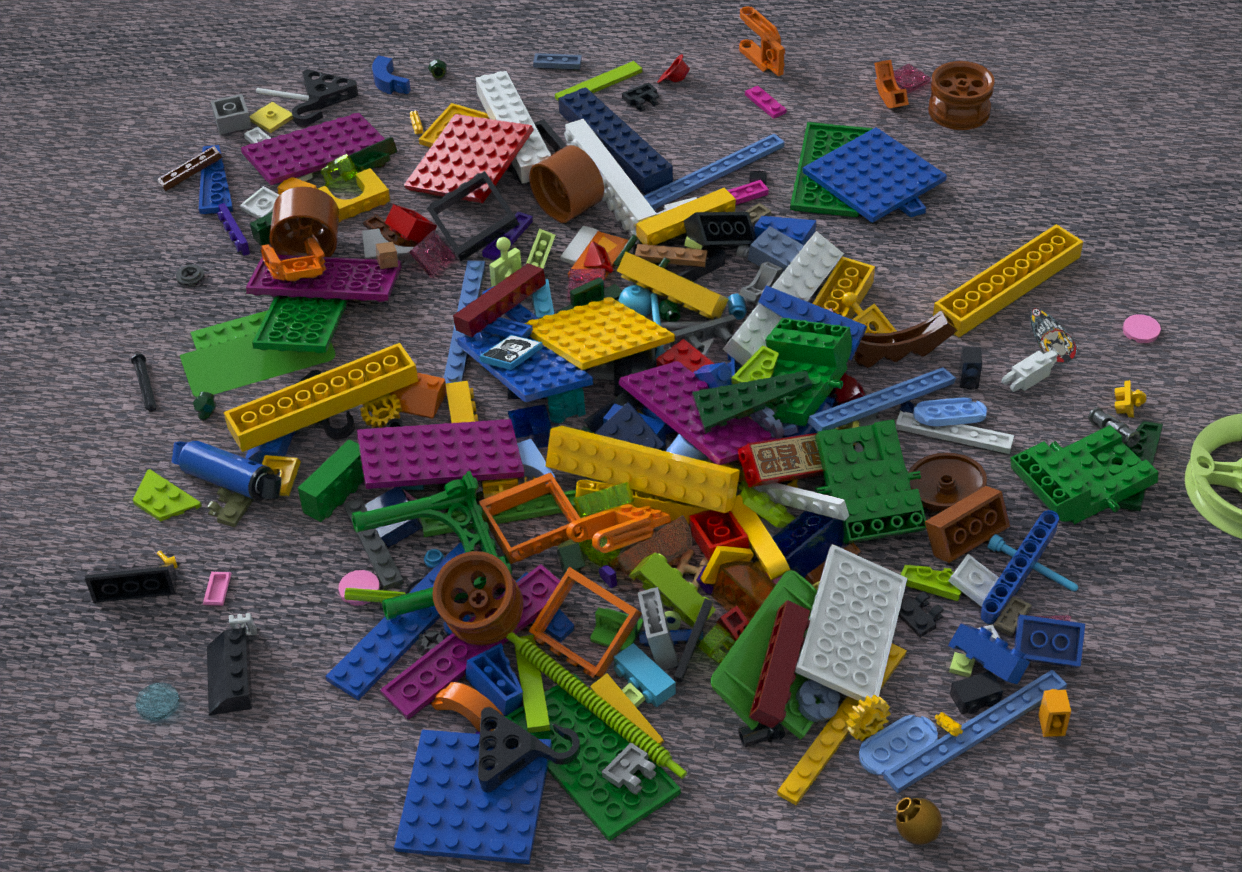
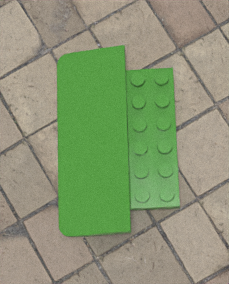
M267 311L190 332L196 350L181 354L180 359L192 394L197 398L200 392H208L214 395L331 361L335 358V350L332 342L327 352L323 353L253 349L252 342L267 314Z
M792 570L786 571L711 676L712 688L751 730L759 723L749 718L778 608L789 600L810 610L809 619L817 590L806 579ZM796 673V678L789 690L791 697L784 709L786 710V716L781 724L801 740L813 722L801 714L798 708L800 705L798 700H796V692L804 682L811 679ZM814 696L816 699L815 703H821L820 699Z

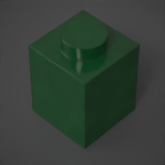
M579 543L564 546L557 550L564 574L569 567L581 573L585 563Z

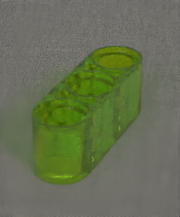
M628 482L573 498L580 518L634 501Z

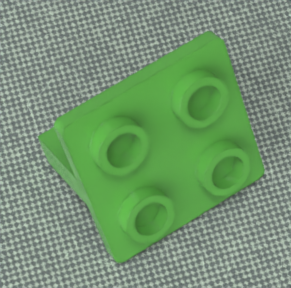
M598 607L595 613L596 627L590 637V641L609 647L628 614ZM639 618L619 651H623L634 643L644 623L643 619Z

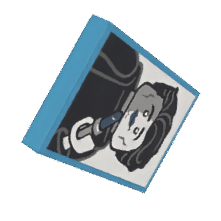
M511 334L479 356L480 362L512 370L543 348L542 342Z

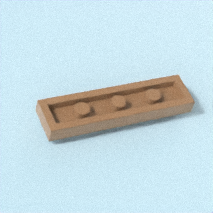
M637 244L635 255L654 263H661L665 257L670 260L668 264L705 267L707 250Z

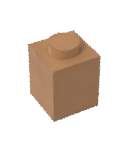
M394 243L375 244L376 259L380 269L398 267L397 250Z

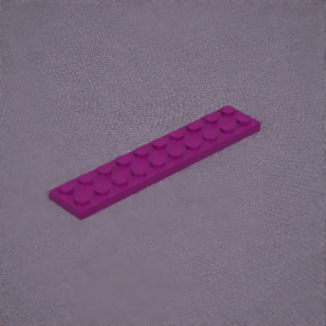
M541 564L517 582L523 596L524 605L520 622L513 631L515 634L538 617L560 582L558 578ZM505 592L502 595H500L496 600L502 598ZM496 611L489 613L487 618L494 614ZM476 615L467 622H473L476 618ZM452 633L381 688L380 692L409 720L432 702L439 691L446 689L451 682H457L466 675L467 660L500 643L503 645L508 639L505 638L491 645L477 646L460 640Z

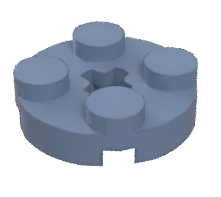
M765 406V409L750 414L753 421L771 433V437L780 439L784 436L780 420L774 419L772 415L775 413L767 406Z
M808 680L798 688L796 700H798L800 705L798 708L804 717L812 722H825L836 714L840 695L837 691L813 680ZM814 696L818 697L821 703L816 704Z

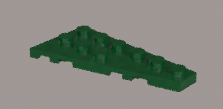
M807 371L711 389H702L692 393L706 434L711 431L712 427L717 425L720 427L725 426L727 421L731 419L739 420L765 409V405L771 402L773 404L779 403L780 399L785 396L793 397L812 389Z
M1143 421L1136 429L1140 433L1139 442L1133 447L1127 446L1141 461L1147 460L1152 466L1162 434L1163 424ZM1147 488L1117 504L1123 509L1141 511Z

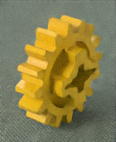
M388 393L363 403V407L360 408L363 421H365L367 426L371 424L372 429L377 426L383 428L386 425L387 427L389 420L401 418L399 414L402 412L401 403L395 394L391 396Z
M873 695L871 698L866 696L865 701L859 700V705L852 707L854 711L848 713L850 719L846 721L848 725L846 729L855 739L864 741L865 738L876 734L879 729H884L883 724L889 722L886 717L891 715L888 711L890 706L880 696Z

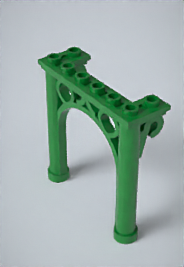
M467 471L466 475H463L462 480L458 479L447 483L444 487L445 491L438 494L367 512L358 511L352 513V522L356 533L415 518L425 517L439 520L448 525L457 534L463 545L464 553L474 551V547L479 544L482 552L499 558L512 575L511 566L509 563H506L504 556L500 557L496 554L495 541L489 536L488 523L484 522L482 508L476 502L478 482L476 478H473L471 471ZM449 508L447 515L439 512ZM455 511H460L464 513L466 521L457 522L451 518V515ZM470 522L475 534L470 533L466 529ZM478 577L474 581V587L477 589H482L486 584L485 577ZM433 587L382 600V607L387 620L395 619L398 615L435 606ZM505 588L497 589V593H498V592H501V594H502L506 589H505ZM464 592L459 593L454 601L467 598L468 594Z

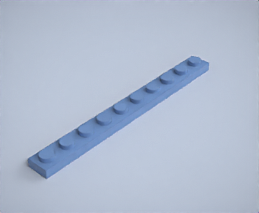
M772 134L643 197L655 210L783 148L784 141L777 135Z
M467 261L457 312L479 297L485 261ZM455 325L444 374L446 384L463 381L468 353L458 345L457 338L463 337L465 334L456 331Z
M940 368L809 416L808 423L817 431L834 429L952 385L956 377L945 368Z
M1050 670L964 723L961 727L963 730L962 734L954 737L948 733L886 771L883 778L897 794L1041 705L1044 691L1051 689L1065 690L1067 683L1055 671Z

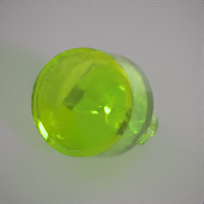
M348 153L330 161L326 167L321 169V173L326 181V184H324L326 187L343 179L347 182L355 178L358 173ZM338 169L341 176L333 179L330 173Z
M606 536L600 540L601 547L607 544ZM592 539L575 542L579 543L580 549L588 555L589 560L600 567L604 565L610 566L618 558L621 550L619 548L608 553H602L592 546Z
M717 623L700 641L697 647L709 658L720 664L726 656L720 648L723 645L730 651L735 641L730 638L731 634Z

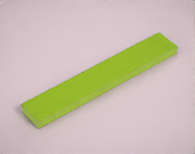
M632 61L555 94V99L558 100L559 97L585 87L592 93H595L642 73V68Z
M534 635L520 636V638L529 639L536 645L533 639ZM515 648L528 732L550 730L541 671L521 656Z

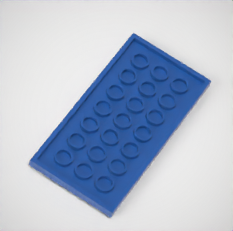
M481 331L473 337L464 335L457 338L458 345L524 402L593 385L592 376L542 345L543 348L530 358L514 369L508 370L482 363L479 358L481 354L507 337Z

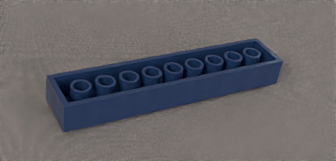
M586 87L558 98L559 113L569 123L584 119L626 175L644 194L673 182V166Z

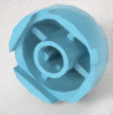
M631 285L624 288L619 295L618 302L635 310L640 315L647 316L652 312L651 292L647 288Z

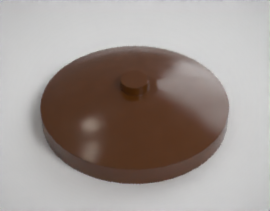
M937 453L926 456L913 464L908 473L920 471L921 479L910 480L911 490L919 489L924 508L938 512L944 511L987 486V476L983 467L974 459L957 453Z

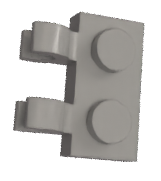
M630 743L602 771V777L618 788L625 784L629 791L636 795L642 787L639 786L641 780L633 774L639 769L647 779L651 780L656 775V772L653 771L656 766L648 761V753Z

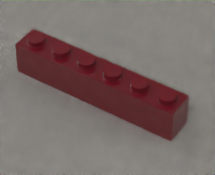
M527 263L453 315L456 331L473 337L484 329L486 325L491 324L498 317H501L546 284L544 269Z
M789 600L778 608L749 718L770 728H773L779 722L782 723L786 716V710L784 709L791 697L790 686L796 678L794 671L800 649L805 640V637H803L804 632L810 624L808 619L810 610Z

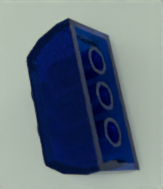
M804 511L774 535L772 539L785 557L790 570L797 572L805 578L808 573L826 561L832 544L841 548L844 538L843 520Z

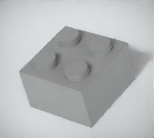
M242 94L211 101L214 119L220 135L252 128L249 112Z

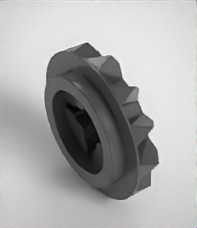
M197 265L184 266L176 273L178 283H181L183 286L186 284L191 286L192 283L197 285L198 281H203L205 276L204 270Z
M435 628L430 632L426 630L425 634H419V639L416 641L417 651L424 656L447 638L448 635H445L443 630L439 632ZM434 640H436L437 644L432 643L431 645H429V641L433 642Z

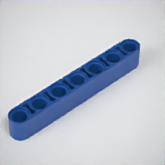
M1047 510L1040 515L983 601L981 619L985 623L994 624L1011 598L1015 597L1056 534L1059 516L1056 512Z

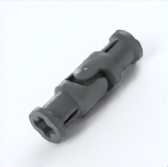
M1095 407L1090 411L1088 418L1091 423L1098 424L1101 429L1111 425L1122 436V440L1127 446L1133 447L1139 442L1140 433L1129 429L1127 424L1122 423L1111 414L1104 413L1100 407Z

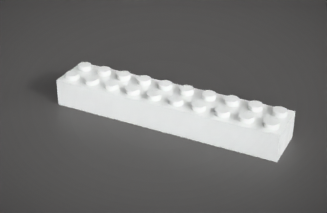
M507 71L476 77L477 94L490 119L532 125L534 131L512 161L522 184L530 182L529 173L532 166L551 154Z
M584 119L565 124L566 131L564 136L566 145L577 146L592 158L600 171L604 183V197L602 201H606L608 209L614 212L616 220L621 221L623 229L629 232L630 237L632 234L636 235V223L653 217L657 213Z
M816 231L773 284L772 288L808 301L844 253ZM758 303L724 346L723 350L743 366L762 345L767 347L765 339L782 317Z

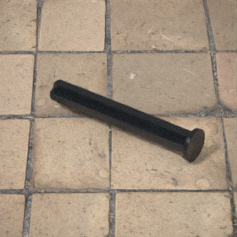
M136 354L132 356L131 363L135 367L145 409L152 412L156 410L157 406L145 365L146 357L143 354Z

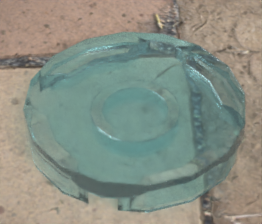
M153 683L139 692L135 706L143 719L152 722L159 721V719L169 718L176 712L179 706V695L170 684Z

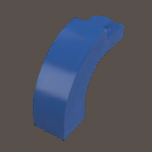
M378 55L372 64L376 87L390 95L393 91L409 94L411 91L409 79L391 75L394 71L392 58Z

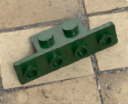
M389 137L335 161L339 175L343 177L354 171L362 172L369 168L385 166L386 162L391 160L390 155L397 153L398 150L393 137Z
M599 277L571 290V304L557 310L556 314L562 310L574 309L575 306H584L590 302L601 301L606 297H612L617 300L622 290L616 284L604 288V281Z

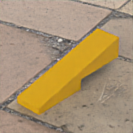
M608 673L590 686L596 694L638 726L640 730H643L660 745L664 743L663 738Z

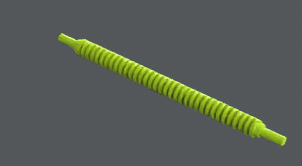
M513 632L508 634L506 638L515 644V648L521 656L541 670L542 673L557 683V685L561 686L562 689L577 699L578 702L593 712L614 731L618 732L624 739L648 753V758L656 763V765L669 768L681 779L687 775V771L672 760L668 750L653 740L643 730H640L638 726L619 713L618 710L603 700V698L578 680V678L558 664V662L529 639L520 638Z

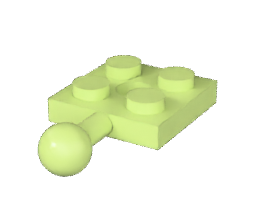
M501 237L497 240L496 246L501 251V257L489 265L491 287L496 286L521 268L520 250L514 248L508 252L511 243L506 237Z

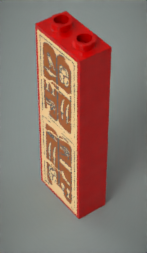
M817 433L749 443L738 449L739 460L741 461L748 487L824 475L815 439Z

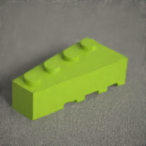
M655 552L645 557L629 574V577L633 580L638 578L643 583L642 588L645 590L658 587L662 604L667 607L672 606L674 608L673 611L680 615L681 620L693 628L704 599L708 598L702 597L697 592L698 589L694 584L685 581L678 569L672 568L667 564L668 561L663 555ZM713 606L711 608L707 620L716 610Z

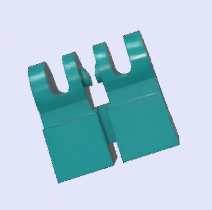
M582 388L547 397L549 417L553 423H562L566 418L576 414L579 417L586 415L584 391Z

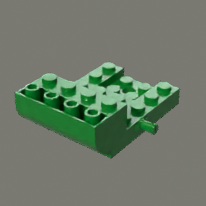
M782 318L765 339L766 346L779 353L772 377L807 371L812 389L793 397L785 396L780 399L779 403L773 404L771 402L765 406L775 413L772 415L775 420L779 419L783 423L806 426L809 416L815 414L832 389H842L843 381L839 380L847 370L846 363L851 354L850 327Z
M894 419L875 422L873 425L837 430L836 428L817 432L815 439L826 486L815 488V492L845 500L849 517L845 521L834 518L836 531L839 530L841 539L845 544L914 533L926 529V518L919 489L911 490L910 480L921 479L920 471L908 473L905 467ZM853 444H861L863 447V451H855L853 449Z
M1111 425L1064 448L1056 441L1052 442L1050 447L1043 441L1010 458L1013 472L1046 507L1056 512L1060 521H1071L1073 524L1108 507L1113 512H1116L1120 509V506L1117 504L1118 502L1158 483V471L1147 460L1141 461L1122 442V436Z

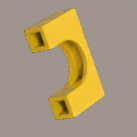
M371 168L356 174L357 186L363 192L356 198L339 199L333 196L326 186L318 188L330 195L339 208V222L390 202L389 189Z

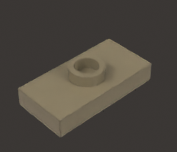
M1013 596L994 623V628L1013 637L1016 633L1018 616L1027 615L1032 605Z

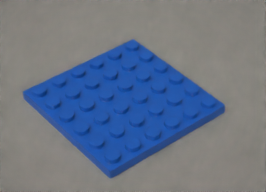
M877 127L803 167L805 175L872 223L947 179L945 173Z
M422 730L394 850L396 852L530 864L549 760L543 757L535 758L533 762L500 786L486 793L482 791L478 778L480 734ZM539 739L549 748L552 747L551 740Z

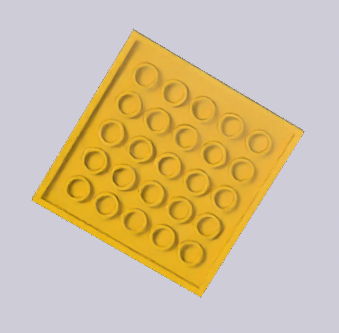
M606 297L597 302H590L584 306H575L574 309L562 310L557 314L545 315L543 318L532 319L524 323L533 327L532 334L530 335L531 338L542 342V345L581 370L675 341V334L612 297Z

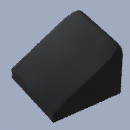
M750 171V183L761 180L766 185L767 172Z

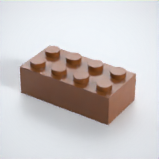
M988 486L981 488L925 521L933 555L948 563L1010 527L1002 491Z

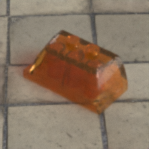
M684 515L656 531L652 537L642 540L609 561L608 565L612 569L617 567L629 576L645 557L655 552L663 555L670 566L680 561L679 556L692 547V534Z
M727 562L720 565L711 596L727 611L738 606L750 622L776 584L752 562Z

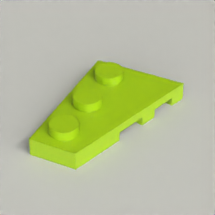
M762 345L731 377V383L738 384L740 382L772 377L779 353Z
M905 565L901 572V575L907 578L906 586L955 601H959L962 591L948 581L954 573L950 568L937 571L926 566Z

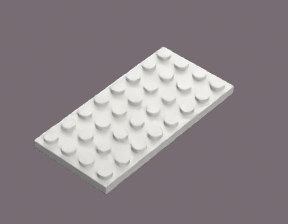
M832 544L828 551L809 618L810 624L805 632V640L800 649L794 672L858 701H865L866 696L871 698L873 695L879 697L907 578Z

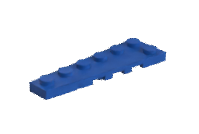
M213 145L221 154L219 145ZM203 146L202 152L213 146ZM222 158L201 170L200 214L220 212L218 205L225 203L230 212H233Z
M767 285L758 301L761 305L782 318L850 327L852 349L848 360H852L867 329V326Z

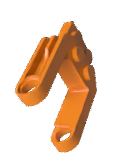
M753 7L741 8L740 18L761 37V48L752 40L745 39L740 41L739 51L761 71L764 72L770 69L777 76L783 75L785 48L781 45V37L777 28Z
M306 238V241H304L307 256L280 261L269 244L262 245V258L273 279L297 281L300 278H315L318 275H322V272L326 270L323 258L324 252L315 238Z
M625 504L571 522L567 527L566 534L570 540L575 542L592 539V546L597 551L608 553L652 537L654 528L670 523L671 519L670 514L653 509L650 506L637 508L631 504ZM580 526L581 534L575 537L574 530ZM606 536L607 544L601 547L600 540Z

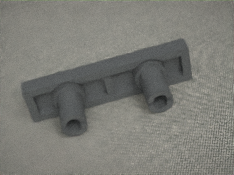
M732 314L673 331L675 341L670 342L669 346L673 347L682 339H685L702 353L705 346L701 342L717 337L726 345L733 336L731 333L734 331L736 318Z

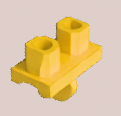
M1129 380L1124 381L1125 387L1115 388V410L1117 414L1127 413L1128 417L1134 418V405L1140 407L1146 402V394L1139 389L1133 392L1131 390V381Z
M518 478L482 481L484 499L518 486Z

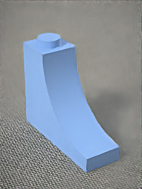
M531 438L517 443L524 468V476L538 478L551 472L555 478L551 469L545 467L546 461Z

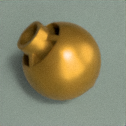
M906 797L900 800L896 806V826L900 835L906 841L916 845H923L936 840L942 829V816L937 806L924 798L910 799Z

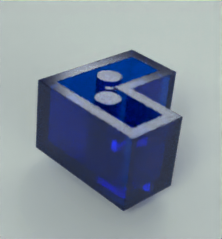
M545 404L508 411V419L512 421L516 438L532 436L537 449L548 447L550 429L552 427Z

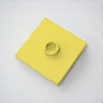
M274 102L269 103L249 116L250 122L269 133H272L293 119L291 112Z

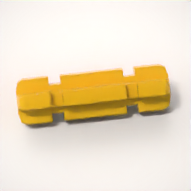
M416 110L414 112L411 111L409 114L415 134H422L423 127L418 116L419 114Z
M940 712L939 715H935L936 723L954 737L963 733L962 725L945 713Z

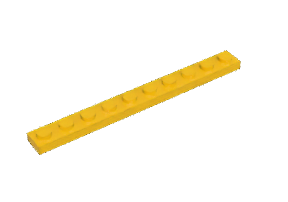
M893 643L891 644L881 688L907 652V650ZM849 696L846 697L836 714L829 720L778 789V796L794 805L799 803L849 734V731L846 729L848 727L846 721L850 719L848 713L854 711L853 706L859 705L858 700Z

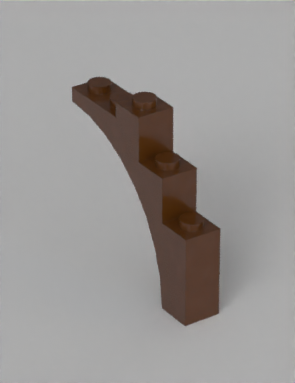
M940 311L926 321L901 331L879 334L864 333L855 352L854 359L859 365L863 364L869 368L883 357L887 360L891 359L893 362H898L911 351L923 357L958 330L952 319L943 311Z

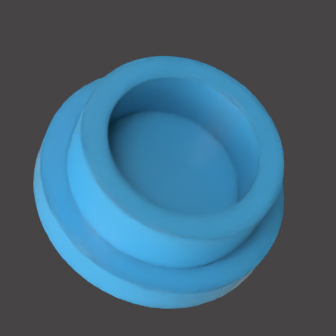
M431 549L427 551L424 563L427 567L435 568L444 559V555L438 549Z

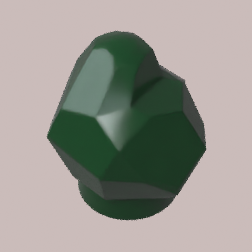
M439 59L430 62L428 69L432 73V77L438 79L443 77L447 73V64Z
M668 299L660 302V318L668 322H677L681 316L678 303Z
M200 392V395L194 400V409L198 412L200 420H207L217 407L214 401L215 395L208 392Z

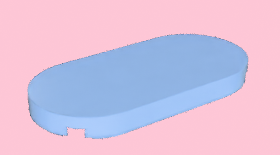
M966 397L919 402L914 407L913 416L918 422L929 426L977 423L986 418L987 407L980 401L972 402V399Z
M904 716L863 741L859 751V761L868 772L884 775L886 771L937 741V728L926 717Z

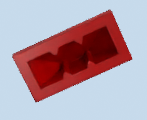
M593 241L590 244L583 266L612 273L614 270L606 249Z

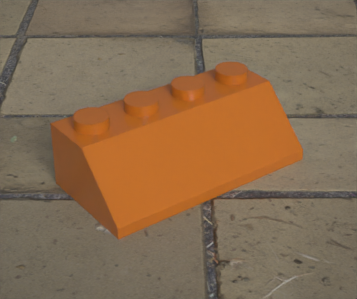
M417 373L418 382L390 393L391 396L395 394L397 399L400 400L402 412L433 419L447 394L445 378Z

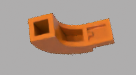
M886 60L874 63L877 76L875 80L876 86L888 108H896L909 105L906 89H900L896 83L892 61Z
M451 682L446 689L439 691L436 694V699L431 703L436 710H453L460 713L474 725L478 732H480L481 711L484 708L491 707L502 714L480 692L456 682Z

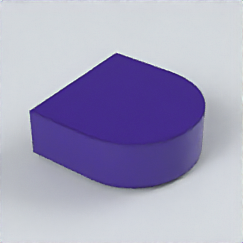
M608 565L599 568V575L611 589L617 586L616 572Z

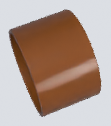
M568 145L533 165L530 169L529 181L536 201L546 214L560 223L570 221L601 202L604 197V183L598 167L592 158L577 146Z
M295 187L280 194L273 205L270 229V244L277 255L307 256L304 241H306V238L314 237L324 252V257H331L337 247L339 208L334 199L324 191L312 187Z

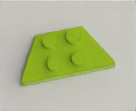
M151 469L147 470L133 498V503L160 522L172 516L184 514L186 510L194 507L198 509L202 506L200 501Z
M744 480L740 483L738 488L742 490L740 494L743 498V504L772 525L789 530L794 527L798 531L804 528V523L788 513L785 506L770 500L771 497L762 491L759 492L753 487L749 488Z

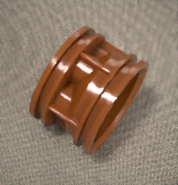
M968 61L948 62L936 68L932 74V91L928 107L932 120L943 127L953 130H970L985 124L990 117L991 111L989 99L994 90L995 80L993 74L984 66Z
M472 551L452 558L441 568L433 585V601L438 613L453 634L468 644L486 646L497 643L514 631L522 617L524 603L521 590L507 566L492 554ZM478 577L486 578V584L482 589L474 587V581ZM505 588L504 596L498 600L494 599L495 591ZM462 592L468 594V600L465 603L454 602L457 594ZM496 611L494 614L487 618L489 613ZM468 614L476 615L473 622H464L463 618Z

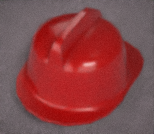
M683 54L674 60L657 83L662 82L664 79L679 82L686 77L690 68L684 62Z

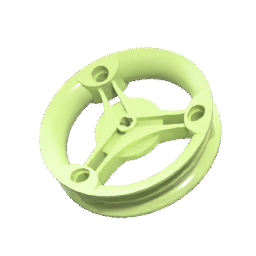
M1236 414L1218 419L1199 433L1193 443L1191 457L1186 468L1185 487L1192 504L1207 521L1222 531L1242 539V509L1233 506L1221 498L1210 486V484L1238 489L1242 493V458L1237 462L1213 461L1210 455L1222 445L1242 441V414Z

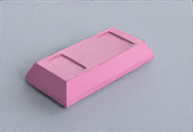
M211 572L203 605H224L231 572Z

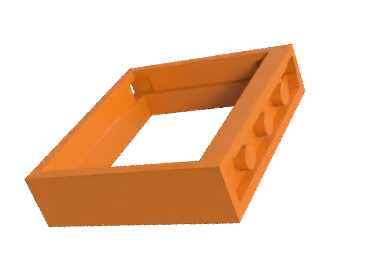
M551 472L479 501L483 511L482 518L488 523L489 530L510 564L522 561L529 556L539 554L546 549L570 540L566 534L569 524L510 547L493 519V515L551 493L569 524L581 519ZM580 526L574 530L575 537L581 534Z
M569 567L529 632L535 635L533 639L538 643L544 645L546 642L551 646L549 650L558 656L562 653L568 657L566 661L575 667L578 664L584 667L583 672L592 678L595 675L601 678L641 617L642 612ZM576 581L629 614L597 666H594L544 633Z

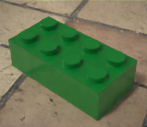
M348 439L298 487L304 514L322 522L325 518H329L333 510L341 506L351 493L357 491L358 486L364 481L358 443Z

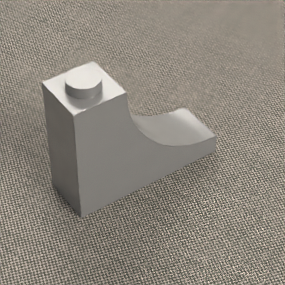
M380 229L363 230L365 259H376L375 244L389 241L381 235ZM395 245L397 259L401 261V265L419 263L417 247Z
M658 587L638 592L646 636L656 664L662 670L677 667L679 665Z

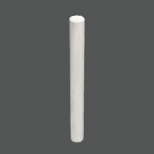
M262 88L256 89V93L306 101L309 99L308 95Z

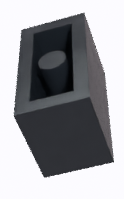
M962 347L958 372L959 387L968 390L978 389L982 369L981 347Z
M991 671L953 682L950 690V696L961 714L968 712L973 714L979 711L980 708L992 707L1001 701L1003 689Z

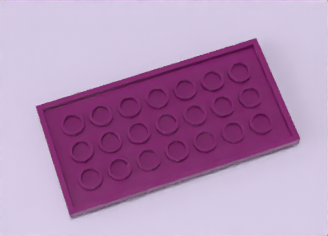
M353 113L336 120L309 126L305 129L265 139L258 143L248 144L241 147V152L270 185H274L291 177L297 178L336 166L335 161L378 143L385 138L360 113Z
M277 255L280 261L304 257L293 255ZM323 257L326 270L322 272V275H318L315 278H300L297 281L273 279L263 258H261L246 286V294H253L255 296L271 295L274 297L281 295L306 298L321 297L324 299L340 298L342 300L358 299L360 301L376 300L383 302L389 300L402 265L401 261H398V267L380 269L376 259Z
M678 361L621 377L619 380L620 386L715 464L723 465L738 460L739 454L737 450L749 443L776 439L771 437V433L763 429L748 416L739 420L731 419L727 421V425L712 427L711 431L705 434L692 392L710 388L706 382L697 379L693 372Z
M511 419L357 430L366 489L449 483L453 480H462L463 475H466L467 471H471L473 478H476L477 481L524 477V468Z

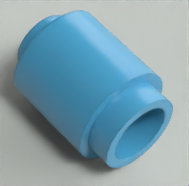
M738 293L732 294L728 297L729 300L727 302L729 315L733 314L736 320H741L747 313L744 297Z

